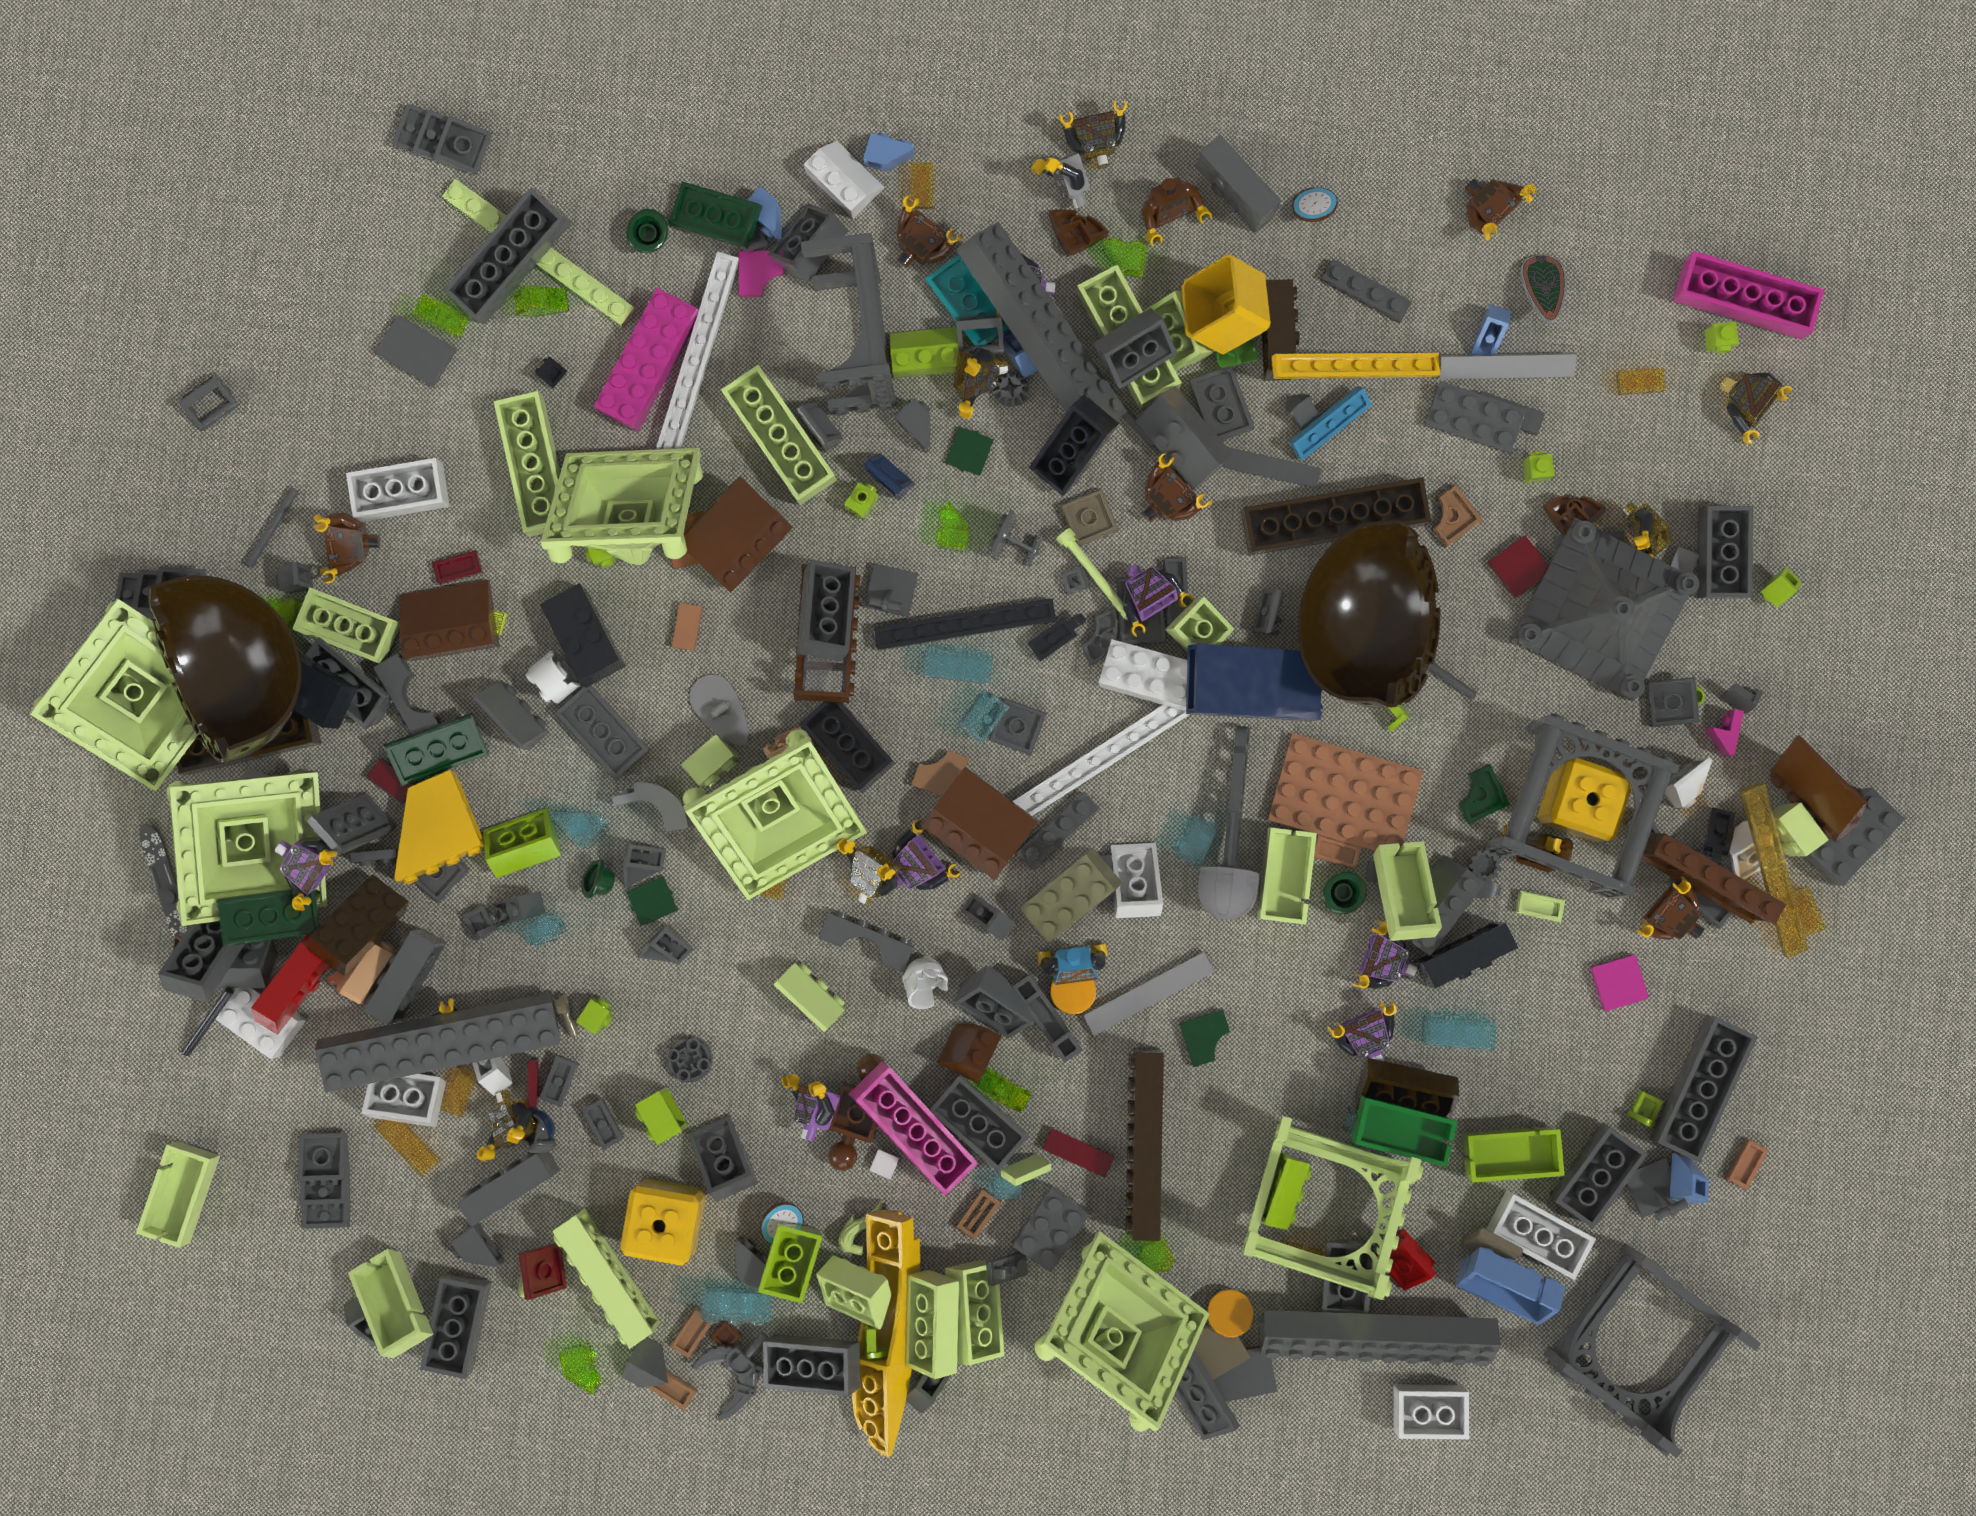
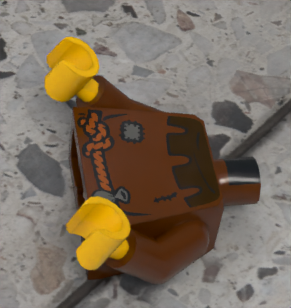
M1179 177L1174 179L1167 178L1161 185L1150 190L1148 200L1142 208L1145 229L1148 230L1145 239L1150 245L1154 246V238L1160 244L1163 241L1162 236L1155 231V228L1157 229L1193 212L1194 208H1197L1196 216L1202 224H1204L1202 221L1204 214H1208L1209 218L1212 219V214L1207 207L1203 206L1204 202L1194 185L1188 182L1182 183Z
M1474 178L1465 187L1473 196L1466 206L1469 226L1480 234H1484L1486 241L1490 240V233L1498 234L1497 226L1519 205L1523 196L1528 203L1533 200L1530 193L1537 194L1536 187L1533 184L1520 186L1494 179L1483 187Z
M911 194L903 199L905 207L902 209L898 220L896 235L899 247L904 250L897 260L906 268L910 266L914 259L922 265H925L927 262L934 263L945 259L955 246L954 242H959L963 239L962 234L958 235L956 239L954 238V232L957 228L950 229L946 233L917 209L913 212L912 209L919 204V199L916 198L914 204H910L909 197Z
M1167 452L1160 455L1159 462L1149 473L1145 491L1147 495L1145 499L1150 505L1142 514L1149 522H1152L1158 515L1165 521L1170 519L1173 521L1187 520L1196 515L1202 508L1212 504V501L1206 504L1203 502V497L1207 493L1197 497L1170 468L1169 465L1173 463L1174 457L1169 462H1166L1164 455Z
M344 512L327 515L325 518L320 514L313 517L315 522H321L318 525H313V527L318 532L324 531L328 564L332 566V569L326 567L320 569L321 575L329 573L327 578L322 579L327 584L335 580V575L340 576L363 563L369 553V548H380V535L367 534L364 522H360Z
M1506 823V825H1505V827H1504V829H1503V831H1502V834H1503V835H1504L1505 832H1506L1508 823ZM1550 834L1526 838L1525 844L1571 861L1573 843L1569 838L1563 839ZM1516 855V862L1548 873L1555 870Z
M1683 876L1680 877L1682 882L1679 885L1671 884L1644 915L1643 918L1646 921L1641 920L1644 926L1641 930L1636 929L1637 933L1646 938L1652 937L1671 940L1674 937L1682 939L1686 933L1695 939L1702 935L1704 928L1696 923L1701 917V914L1698 912L1700 905L1691 884Z

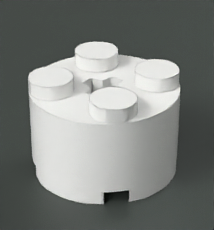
M549 651L528 669L525 675L532 684L538 686L540 689L539 694L546 702L552 700L554 703H560L577 689L580 683H576L578 679L572 668L564 660L558 661L556 659L558 654L553 651Z

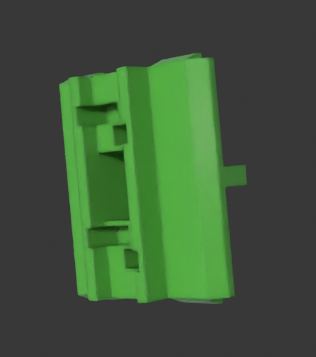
M1253 339L1248 340L1224 355L1215 351L1220 368L1257 361L1259 358Z

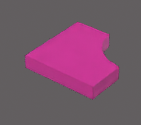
M783 250L780 251V256L784 257ZM739 251L740 297H762L767 283L776 276L784 275V267L768 256L770 251Z

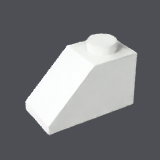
M501 1057L472 1062L478 1082L493 1096L513 1083L508 1067Z

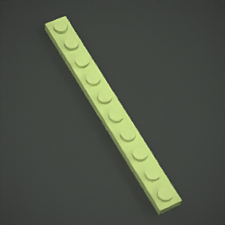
M454 179L442 195L447 202L491 233L507 216L456 179ZM550 248L536 264V266L621 327H624L636 310L631 304L553 248Z

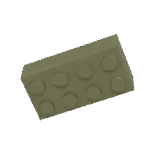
M1092 848L1025 902L1020 909L1046 941L1050 943L1113 893L1122 884V881L1097 851Z

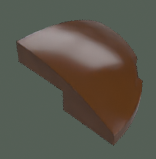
M1062 209L1049 212L1052 227L1067 257L1098 243L1109 235L1108 230L1090 215L1087 216V219L1081 215H1076L1077 212L1075 210Z
M1570 495L1559 496L1543 506L1548 517L1562 535H1565L1573 518L1592 523L1607 510L1599 502L1583 495L1580 498H1568Z

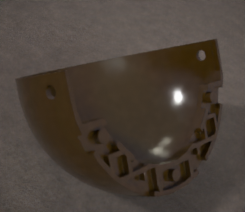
M1400 520L1366 523L1351 529L1338 538L1315 565L1305 586L1300 603L1298 642L1301 657L1309 675L1329 695L1359 706L1392 708L1410 702L1420 692L1429 677L1426 671L1429 664L1434 663L1437 652L1441 611L1440 607L1436 608L1435 593H1439L1434 565L1426 546H1421L1418 542L1419 535L1416 531Z
M184 576L149 586V606L155 619H152L163 661L175 679L172 685L195 733L202 735L204 739L202 743L216 761L226 763L252 754L268 744L284 728L291 717L301 684V663L297 645L281 616L270 604L253 591L240 584L219 577Z

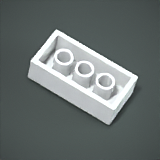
M437 458L346 473L353 518L360 522L450 507L443 463Z
M1112 639L1099 679V685L1104 689L1186 711L1187 660Z
M1506 1190L1486 1228L1492 1233L1521 1247L1525 1254L1573 1280L1577 1277L1596 1238L1508 1190Z

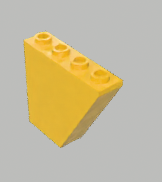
M448 770L408 788L394 876L396 882L405 883V885L414 883L418 880V876L423 874L427 876L438 872L439 867L443 865L452 866L459 863L460 858L466 855L472 857L482 852L484 839L456 772Z

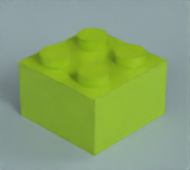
M667 1086L635 1104L637 1108L635 1109L636 1116L641 1122H645L648 1128L646 1133L652 1142L655 1141L657 1145L677 1135L689 1126Z

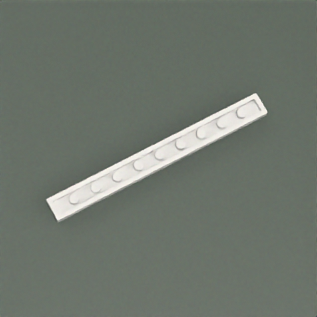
M721 252L716 254L656 450L682 448L738 268V257Z
M1162 705L1012 802L1033 816L1190 714H1186V711Z

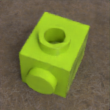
M1736 321L1716 323L1704 331L1707 353H1728L1739 344Z
M1544 451L1532 452L1529 457L1522 461L1525 483L1548 481L1555 476L1552 454H1544Z
M858 482L845 502V508L865 520L879 499L876 493L877 489L868 483L863 485Z
M588 547V550H585L588 562H593L596 567L601 566V569L608 568L614 565V561L619 560L609 554L607 550Z
M1785 567L1769 579L1760 592L1767 602L1772 603L1777 608L1799 590L1802 581Z
M592 998L576 1020V1023L595 1035L603 1027L605 1029L608 1027L613 1019L611 1014L614 1010L609 1007L611 1004L604 998Z

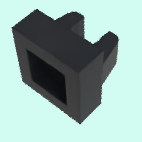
M549 356L543 359L544 363L540 368H536L535 374L554 389L567 371Z

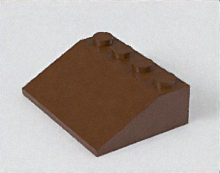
M739 476L684 534L687 553L731 593L793 527Z
M490 580L402 594L400 596V642L403 659L418 661L500 647Z
M1800 735L1792 741L1771 770L1770 777L1772 783L1777 788H1782L1792 803L1801 802L1828 839L1832 838L1837 842L1858 826L1867 801Z
M964 767L921 826L993 880H996L1038 823V820L971 770Z

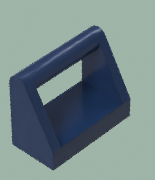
M881 453L871 457L864 464L866 472L899 501L914 485L911 479Z

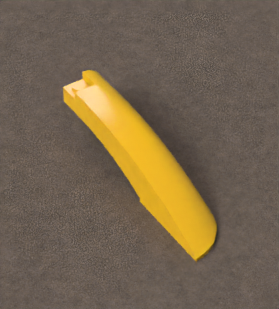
M878 1210L866 1214L867 1270L877 1275H883L889 1282L892 1295L883 1326L880 1330L876 1329V1346L889 1348L888 1357L866 1358L864 1353V1324L866 1323L861 1322L857 1340L859 1341L860 1389L852 1393V1404L859 1429H863L869 1437L867 1442L882 1455L890 1457L892 1456L898 1436L912 1372L911 1368L906 1367L908 1274L920 1272V1238L914 1236L913 1217L904 1216L899 1210Z

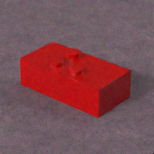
M310 935L305 936L251 1007L254 1021L277 1035L310 992L314 993L321 983L319 981L320 978L330 967L325 961L307 949Z

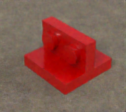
M1404 1228L1397 1231L1396 1236H1399L1396 1250L1392 1249L1390 1259H1393V1263L1388 1274L1405 1291L1432 1279L1436 1274V1271L1432 1268L1435 1261Z

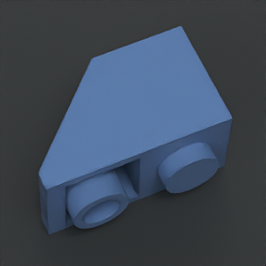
M871 133L863 157L864 165L887 172L914 158V145H911L909 141L899 139L898 141L890 139L884 133Z
M760 186L750 196L748 201L763 206L757 224L761 226L760 230L769 239L773 237L779 242L782 239V209L777 200Z
M1672 1153L1670 1199L1677 1202L1685 1199L1688 1205L1708 1203L1709 1179L1693 1160L1680 1154Z

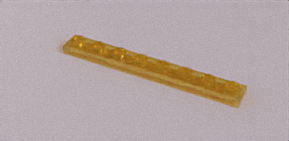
M1759 782L1741 789L1740 794L1766 893L1786 904L1775 927L1782 954L1789 958L1807 951L1808 946L1766 784Z

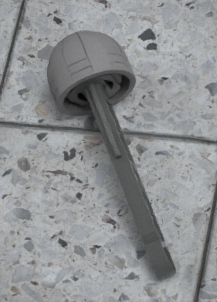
M1237 726L1235 733L1223 867H1201L1199 869L1198 897L1200 903L1209 914L1223 920L1237 919L1245 915L1255 904L1258 894L1259 874L1249 870L1237 869L1250 738L1249 726Z

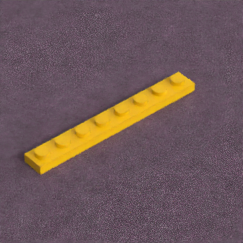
M1439 353L1274 354L1272 356L1273 379L1438 377L1441 375Z

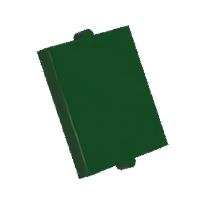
M959 427L945 464L961 469V472L967 471L981 476L994 439L981 435L978 431L973 432Z
M664 876L627 891L633 906L631 910L635 911L641 926L678 911L672 897L673 892L669 890Z

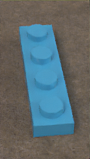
M1357 386L1289 441L1300 460L1303 461L1372 406L1364 388Z

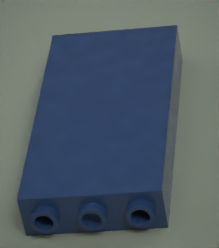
M1202 643L1188 645L1186 714L1293 721L1321 720L1323 712L1321 693L1323 690L1309 675L1300 650Z

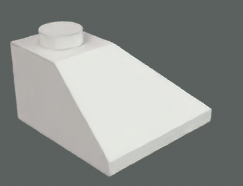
M1710 757L1694 759L1678 771L1677 774L1670 777L1664 795L1675 808L1684 807L1687 809L1696 802L1695 798L1702 792L1712 763Z
M1755 816L1735 827L1729 852L1734 874L1742 879H1746L1776 861L1772 832Z

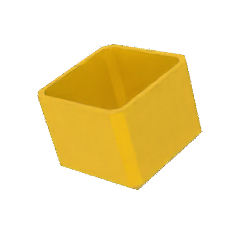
M1226 254L1185 279L1181 290L1186 336L1224 355L1270 328L1265 274L1230 254Z
M1573 758L1561 764L1551 774L1537 818L1540 824L1593 842L1611 841L1617 837L1632 789L1621 772L1580 758ZM1591 792L1595 793L1598 797V801L1594 806L1589 805L1587 802V795Z
M647 1178L638 1183L630 1190L620 1245V1250L624 1256L681 1266L687 1263L697 1250L706 1193L699 1187ZM655 1220H662L665 1223L666 1228L663 1232H657L654 1229L653 1223Z

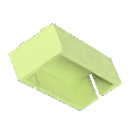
M1267 828L1257 912L1258 919L1306 925L1308 904L1301 903V899H1309L1317 833Z
M1424 841L1403 843L1401 848L1399 843L1379 845L1373 854L1390 941L1436 937L1442 925L1438 908H1434L1437 901Z
M179 1141L167 1144L160 1165L165 1167L157 1170L136 1234L154 1240L161 1238L160 1242L178 1248L189 1244L220 1155Z
M386 1249L371 1258V1263L365 1262L348 1272L380 1356L395 1358L432 1336L433 1331L426 1315H421L424 1309L401 1252Z

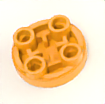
M1053 979L1050 994L1053 1003L1059 1010L1068 1014H1079L1086 1011L1093 1004L1096 997V986L1093 980L1055 985Z
M1231 1289L1220 1291L1212 1297L1207 1307V1312L1210 1313L1208 1322L1216 1334L1223 1337H1238L1244 1334L1252 1324L1254 1317L1252 1304L1239 1291Z

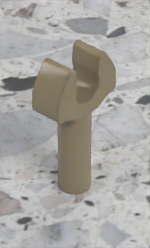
M566 994L557 996L555 1004L558 1014L562 1015L569 1036L574 1037L578 1035V1031L570 1012V1002Z

